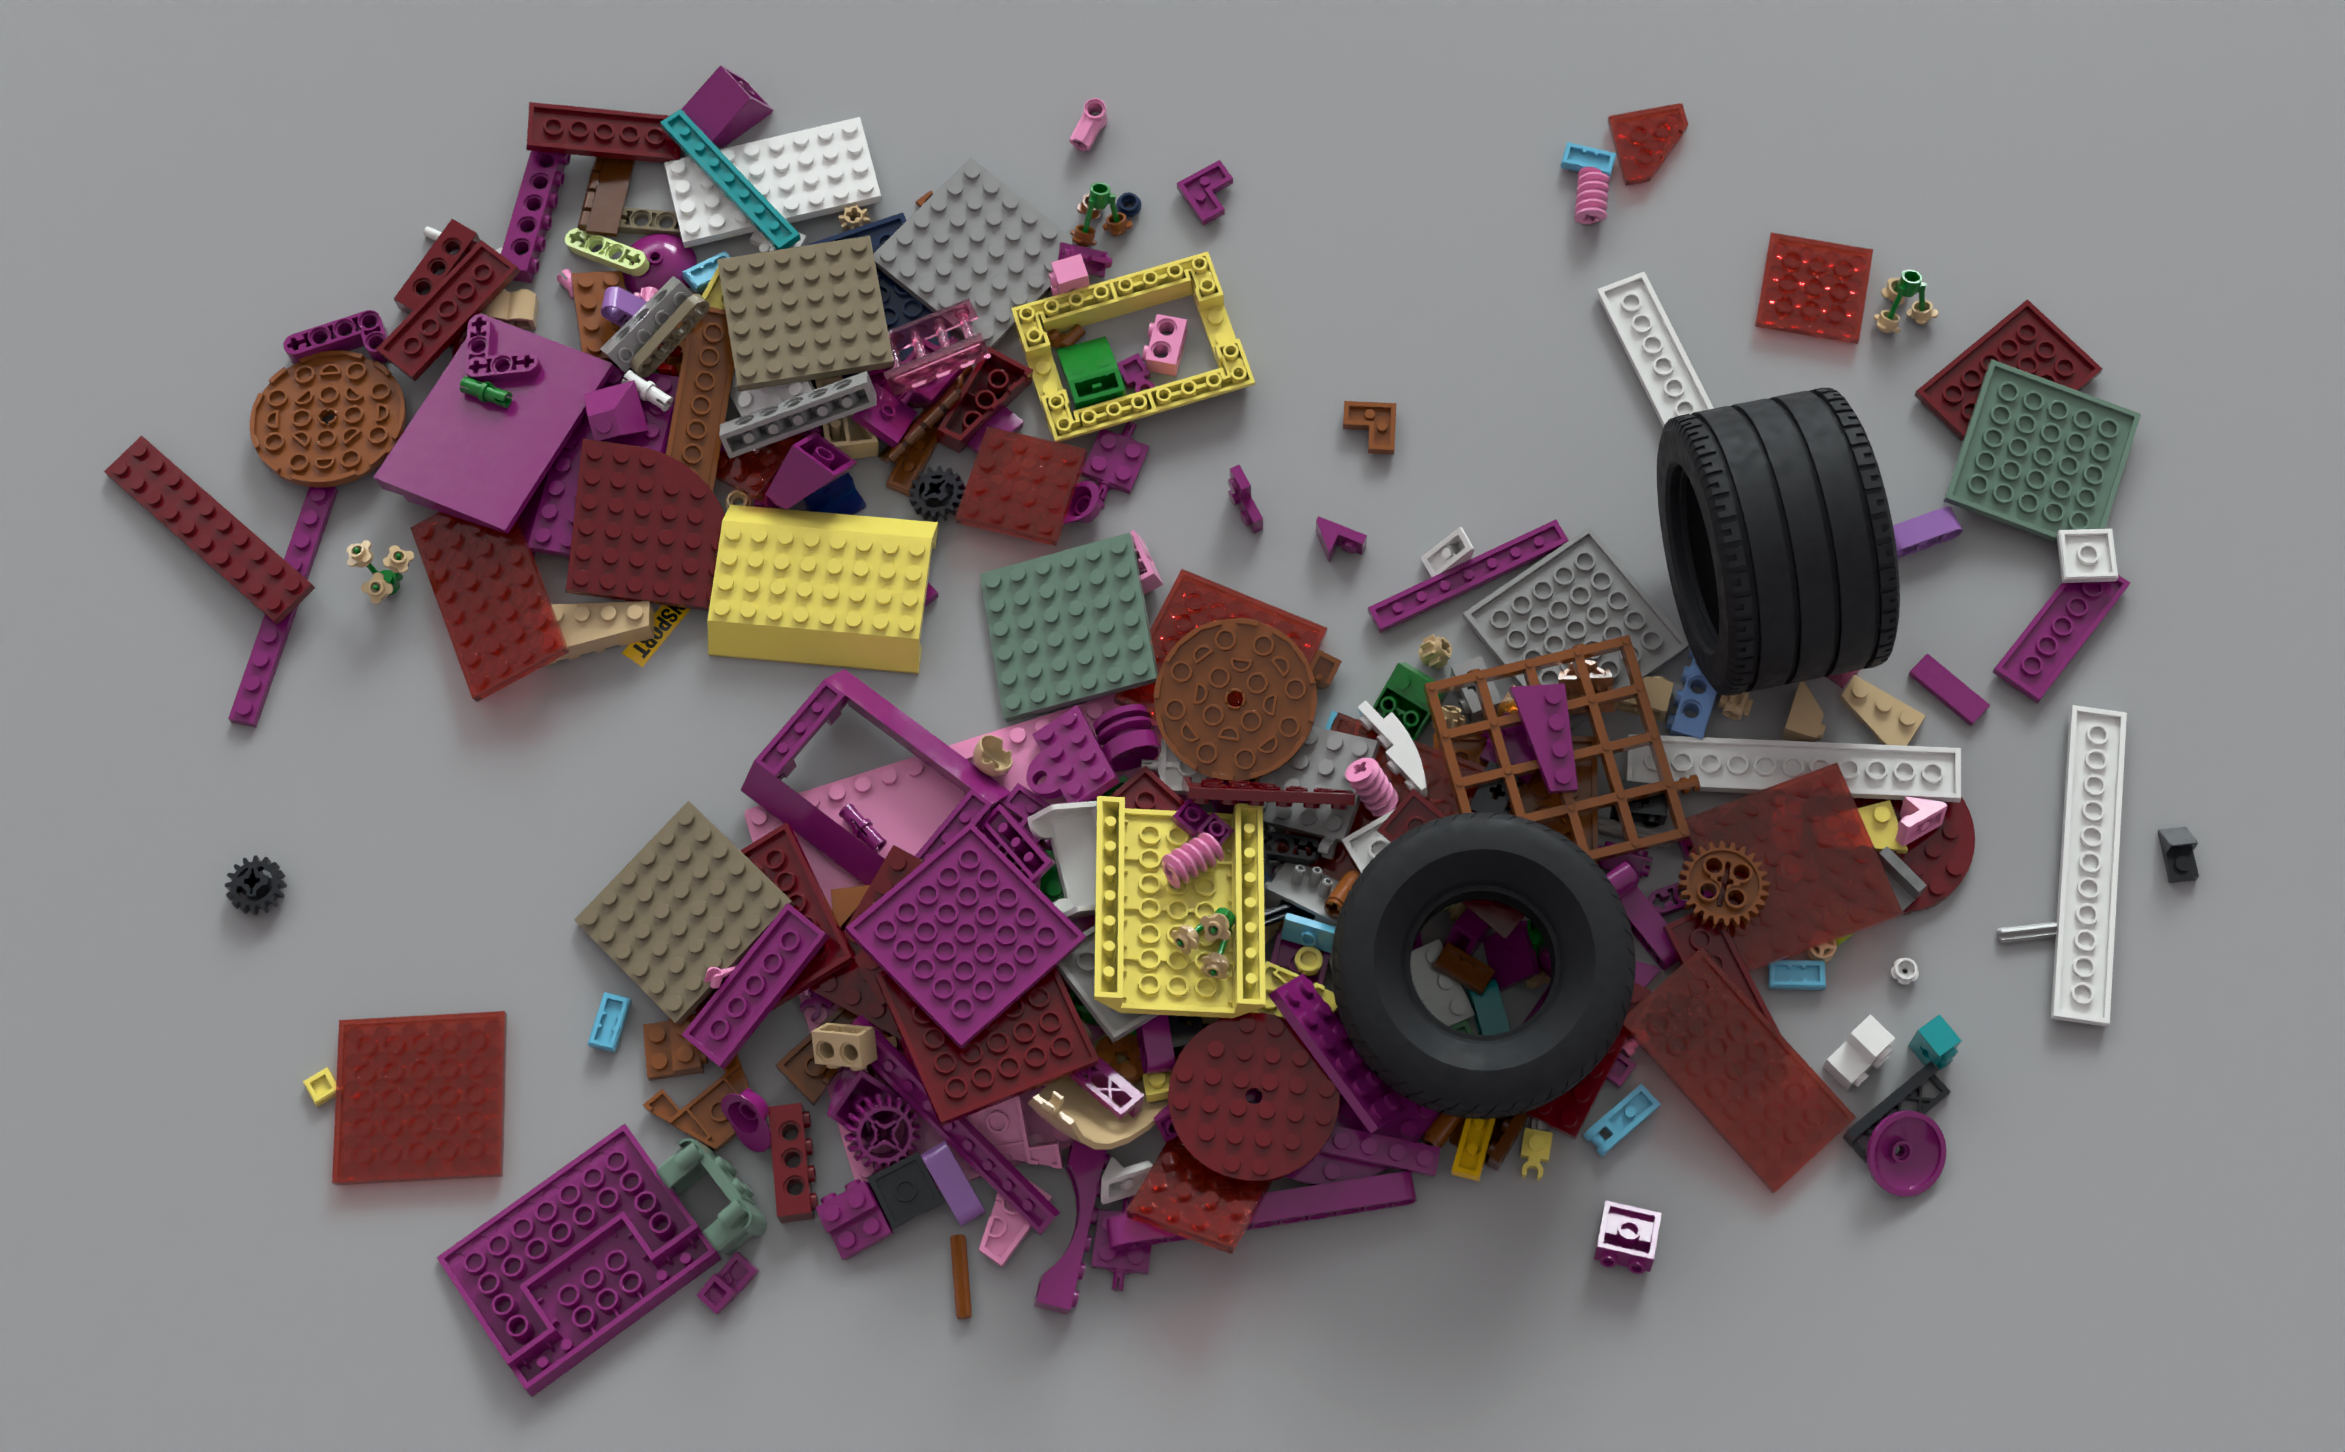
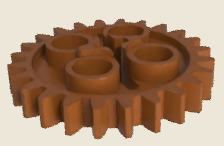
M1720 841L1718 848H1715L1714 844L1709 842L1707 851L1702 846H1699L1697 850L1698 855L1691 852L1688 857L1689 861L1683 862L1682 868L1684 870L1680 871L1678 878L1682 881H1679L1677 888L1684 891L1680 893L1679 899H1688L1684 909H1694L1692 918L1698 915L1703 916L1701 920L1702 925L1707 920H1711L1713 929H1715L1717 923H1722L1724 930L1727 929L1729 923H1732L1734 928L1738 929L1740 920L1748 925L1750 916L1756 919L1759 914L1758 909L1763 910L1766 904L1763 900H1767L1769 893L1765 890L1768 889L1770 882L1764 881L1768 872L1759 871L1763 862H1753L1755 853L1746 856L1744 854L1745 846L1737 851L1735 850V842H1732L1729 848H1725L1723 841ZM1728 863L1730 864V871L1725 885L1726 890L1722 898V906L1717 907L1721 880L1725 872V864ZM1706 866H1715L1719 872L1712 873L1707 870ZM1740 872L1746 876V879L1739 880L1734 876V873ZM1701 891H1709L1713 898L1703 897ZM1728 898H1736L1741 904L1733 905L1729 902Z

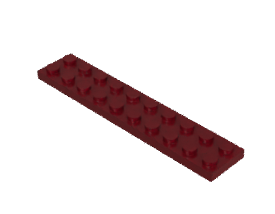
M142 435L104 471L109 478L276 625L315 589L312 583Z

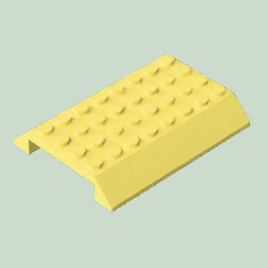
M730 505L722 520L707 620L708 655L919 674L922 655L920 638L932 549L936 548L938 522Z
M1097 796L1094 999L1119 1013L1235 1018L1264 1008L1266 1005L1263 806L1237 803L1234 806L1233 814L1215 813L1234 830L1221 845L1224 860L1220 862L1216 859V866L1210 867L1207 864L1206 872H1201L1198 869V877L1193 878L1189 875V882L1184 883L1180 880L1181 886L1176 889L1167 880L1163 872L1161 860L1164 855L1171 854L1172 850L1179 849L1182 844L1189 843V840L1193 838L1170 820L1177 811L1125 808V797ZM1218 908L1229 909L1235 916V923L1231 927L1233 934L1229 938L1223 954L1228 959L1230 965L1229 969L1226 970L1228 977L1226 979L1211 978L1201 971V967L1204 966L1202 958L1209 953H1217L1222 939H1215L1213 942L1207 941L1204 938L1205 930L1203 929L1198 933L1200 938L1198 948L1195 950L1191 949V953L1187 955L1176 947L1171 937V932L1173 930L1178 931L1180 925H1189L1195 928L1200 924V920L1204 915L1211 916Z

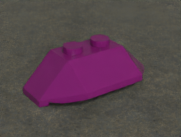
M1001 804L980 823V831L1033 884L1056 863L1038 841Z

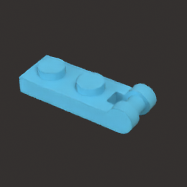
M1641 1083L1583 1134V1137L1588 1142L1591 1141L1597 1147L1596 1151L1603 1157L1654 1113L1661 1104ZM1603 1129H1606L1611 1135L1607 1140L1599 1134Z

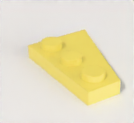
M1890 800L1814 819L1810 822L1818 849L1844 851L1861 849L1881 852L1888 846L1892 851H1896V853L1906 854L1908 851L1906 845L1903 847L1895 840L1898 832V821Z

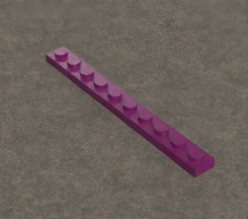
M333 486L309 487L284 560L307 580L338 493L336 487ZM298 606L278 625L264 615L228 717L231 723L257 727Z
M863 1015L857 1017L851 1024L874 1027ZM874 1027L877 1060L870 1063V1065L1040 1235L1045 1232L1060 1212L965 1117L940 1126L915 1068Z

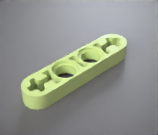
M578 228L570 230L565 236V243L574 254L636 277L641 276L650 267V263L642 251L603 236L587 234L586 231H580ZM596 245H603L600 251L592 252ZM623 252L620 258L611 260L615 253Z

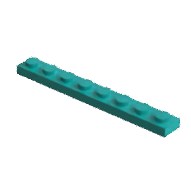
M681 109L660 122L662 129L776 250L790 248L801 240L800 234Z

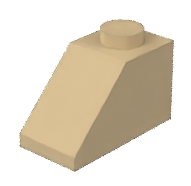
M1647 676L1643 678L1655 720L1664 722L1674 682H1670L1661 676ZM1635 698L1615 702V710L1640 716Z
M1803 681L1798 684L1781 738L1789 741L1815 742L1816 739L1822 740L1826 725L1821 724L1824 713L1807 684Z

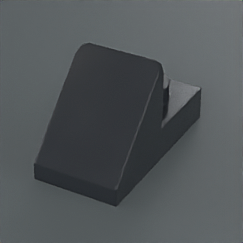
M2187 827L2158 830L2169 883L2197 880L2199 874L2193 850L2198 845L2195 837Z

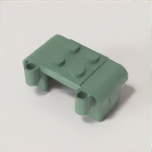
M686 1138L679 1141L678 1145L681 1148L656 1170L657 1175L670 1190L674 1187L679 1195L683 1194L704 1175L709 1173L731 1201L727 1207L717 1214L718 1219L702 1232L716 1251L730 1255L753 1235L761 1237L767 1228L766 1218L752 1199L754 1195L753 1190L746 1182H741L735 1177L738 1173L736 1168L728 1160L725 1161L721 1156H717L711 1148L694 1139Z

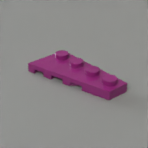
M1565 683L1510 687L1509 692L1517 706L1519 718L1524 724L1528 735L1527 739L1530 747L1534 750L1537 758L1536 762L1548 793L1576 792L1578 786Z

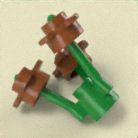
M1097 182L1090 186V193L1084 195L1082 203L1077 205L1078 213L1086 215L1084 225H1077L1075 230L1070 232L1073 236L1072 241L1079 246L1088 247L1089 245L1094 246L1097 244V241L1094 239L1095 230L1090 227L1091 219H1099L1101 210H1104L1108 204H1110L1112 214L1106 218L1107 223L1103 224V230L1110 231L1112 236L1124 234L1126 229H1130L1133 226L1132 221H1127L1124 213L1117 212L1115 204L1116 195L1110 193L1111 188L1106 183Z

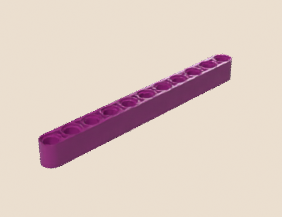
M1405 1171L1120 1215L1107 1219L1106 1225L1110 1249L1124 1250L1405 1206L1415 1203L1417 1198L1412 1173Z

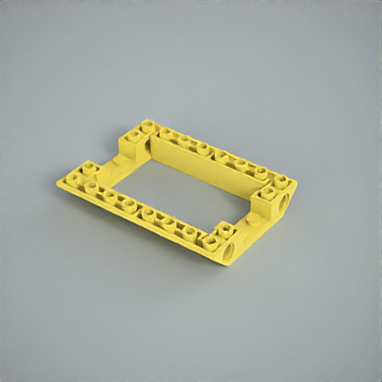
M1208 252L1011 308L1020 344L1028 367L1033 369L1032 380L1050 434L1055 443L1255 385V380L1239 338L1236 339L1226 312L1224 294ZM1192 295L1218 369L1073 411L1072 416L1070 401L1066 389H1063L1052 356L1051 344L1047 333L1052 329H1056L1060 333L1066 332L1077 324L1081 327Z

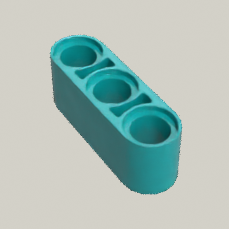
M1495 978L1489 981L1481 996L1467 988L1471 1007L1475 1013L1474 1018L1479 1035H1494L1510 1031Z

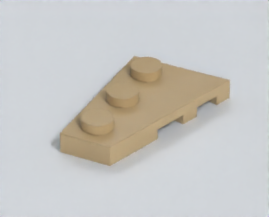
M1856 675L1853 676L1840 697V701L1861 723H1864L1875 734L1876 740L1884 745L1908 746L1926 715Z

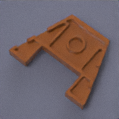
M736 1054L726 1068L723 1069L726 1073L682 1109L676 1106L663 1089L646 1101L643 1106L648 1112L717 1152L737 1136L732 1125L722 1112V1099L727 1094H740L745 1089L750 1088L739 1057Z

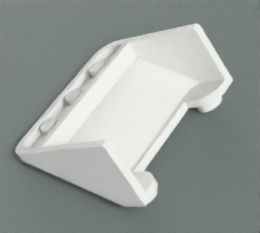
M1097 801L1052 804L1027 818L1034 838L1038 840L1050 839L1064 894V898L1056 900L1053 904L1069 920L1095 915Z

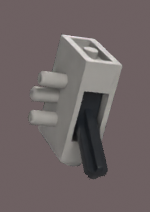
M1286 862L1283 866L1278 865L1272 875V882L1267 880L1264 885L1265 927L1284 920L1287 913L1331 926H1337L1338 917L1329 916L1324 910V905L1339 881L1323 874V870L1320 867L1311 868L1306 865Z

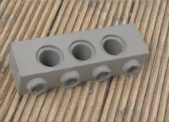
M673 276L600 350L617 367L626 372L630 368L631 360L693 293Z

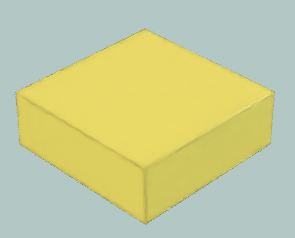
M328 1067L303 1081L317 1107L342 1093Z

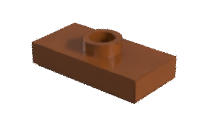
M1449 942L1446 943L1433 965V968L1480 996L1496 971Z

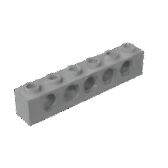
M867 371L722 423L720 424L719 437L730 459L876 406L877 394Z

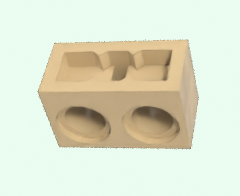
M825 1023L811 1031L815 1064H823L827 1068L844 1066L850 1067V1070L860 1071L866 1069L867 1065L877 1060L874 1027Z

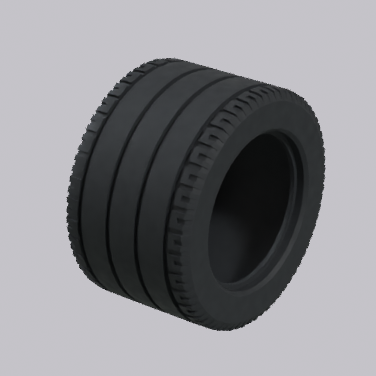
M1818 388L1775 396L1769 399H1760L1693 412L1692 414L1668 419L1661 434L1657 455V496L1662 540L1672 591L1684 633L1697 665L1713 689L1720 695H1738L1743 692H1752L1782 686L1783 684H1792L1873 668L1886 662L1894 647L1900 610V582L1895 535L1885 487L1872 446L1859 418L1845 397L1833 388Z

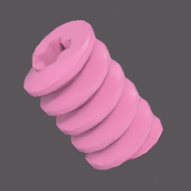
M1584 167L1578 171L1576 214L1574 217L1577 223L1589 225L1607 218L1606 210L1608 204L1606 202L1608 201L1607 192L1609 191L1607 184L1610 181V177L1602 173L1598 168Z
M1361 758L1349 765L1346 769L1345 777L1350 782L1351 787L1354 788L1361 802L1364 803L1365 808L1371 811L1373 816H1383L1396 807L1399 798L1398 793L1379 767L1377 761L1372 758Z
M1203 832L1197 838L1189 840V843L1182 844L1179 849L1172 850L1171 854L1164 855L1161 860L1163 872L1169 883L1177 889L1181 886L1180 880L1188 883L1190 880L1189 875L1193 878L1198 877V869L1201 872H1206L1207 864L1210 867L1216 866V859L1222 862L1224 860V853L1218 841L1210 834Z

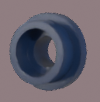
M1130 192L1122 194L1116 202L1117 211L1124 213L1128 218L1136 216L1142 208L1140 198ZM1126 205H1132L1133 207H1131V208H1126L1125 206H1126Z

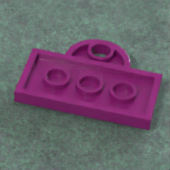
M1078 705L1032 734L1041 753L1029 765L1026 780L1030 789L1038 797L1055 799L1064 795L1067 803L1088 802L1120 783ZM1047 776L1042 784L1037 785L1042 777Z

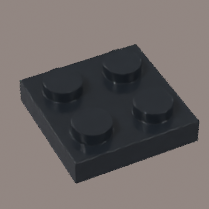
M919 1152L868 1177L870 1185L893 1230L944 1204Z

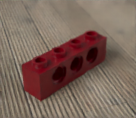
M451 219L394 297L398 308L410 314L429 295V293L426 295H421V293L427 289H430L431 292L481 241L478 234L456 220ZM459 249L457 254L450 255L453 250ZM439 270H445L441 275H435Z
M802 1103L768 1107L777 1218L780 1223L815 1219L814 1210L819 1205L817 1193H812V1183L816 1182L815 1166H810L809 1155H814L812 1138L807 1137V1128H811L810 1111H805ZM788 1131H799L798 1136L794 1140L789 1141L785 1139ZM791 1158H801V1162L797 1167H787V1163ZM796 1184L803 1185V1191L799 1195L789 1194L792 1186Z

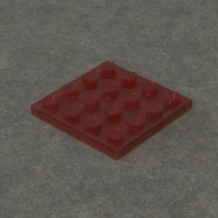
M1771 232L1755 327L1858 344L1873 249Z
M987 426L955 517L956 522L1056 546L1087 456V450Z
M1177 1136L1166 1142L1127 1208V1217L1232 1254L1272 1181L1245 1183L1221 1177L1195 1160L1187 1152Z

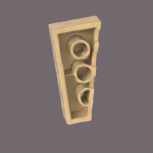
M650 601L543 605L541 654L547 666L557 664L556 661L567 658L572 660L580 658V655L594 651L599 653L606 651V648L617 645L622 647L654 638L655 624L654 610Z

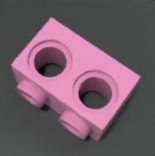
M1157 314L1155 323H1150L1148 338H1151L1149 346H1144L1142 360L1146 361V366L1150 372L1177 377L1188 333L1187 319ZM1164 332H1171V333H1172L1171 335H1168V336L1162 335V333H1164ZM1159 354H1165V355H1167V356L1164 357V358H1157V357H1156V356L1159 355Z

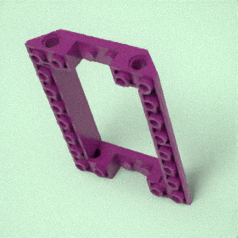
M845 669L821 682L754 760L740 789L741 792L783 824L786 822L790 824L795 833L864 885L872 883L885 859L781 781L784 777L787 778L797 767L794 761L795 757L826 722L831 726L842 714L841 710L847 703L849 707L966 793L964 798L915 855L917 858L925 861L970 822L980 830V823L999 804L1002 805V802L1010 793L1009 790L990 776L981 772L974 764Z

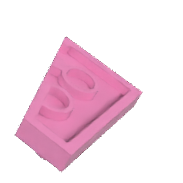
M1029 1181L1049 1202L1053 1200L1051 1195ZM997 1192L996 1201L991 1216L988 1219L979 1252L1003 1268L1032 1226Z

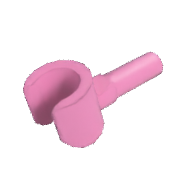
M737 965L722 970L717 967L708 968L704 982H711V988H719L722 978L730 975Z

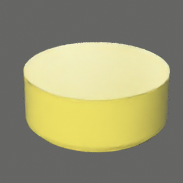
M1305 946L1298 950L1295 955V966L1301 974L1304 973V975L1311 976L1321 970L1323 957L1317 948Z

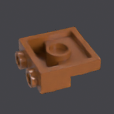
M691 1014L680 1026L675 1024L670 1018L669 1021L643 1024L646 1069L649 1081L704 1073V1064L708 1063V1057L682 1036L697 1014Z

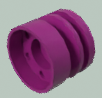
M1141 704L1121 706L1102 714L1093 723L1095 733L1098 735L1099 744L1103 745L1102 749L1114 771H1127L1141 767L1142 759L1154 760L1161 752L1156 734L1150 730L1152 723L1150 718H1148L1146 706Z

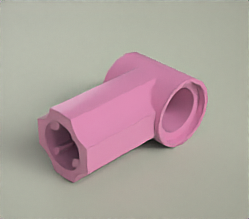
M1092 98L1084 104V112L1069 139L1070 144L1075 146L1076 149L1090 151L1099 131L1106 126L1108 121L1106 105L1101 99ZM1095 112L1100 113L1098 116H1092V115H1091L1092 113H1095Z

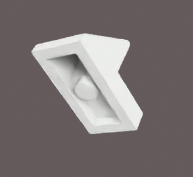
M1459 527L1423 555L1421 560L1431 577H1434L1470 560L1474 547L1463 528Z
M1111 1157L1102 1176L1101 1203L1104 1205L1152 1190L1154 1166L1147 1160L1123 1168L1114 1157Z

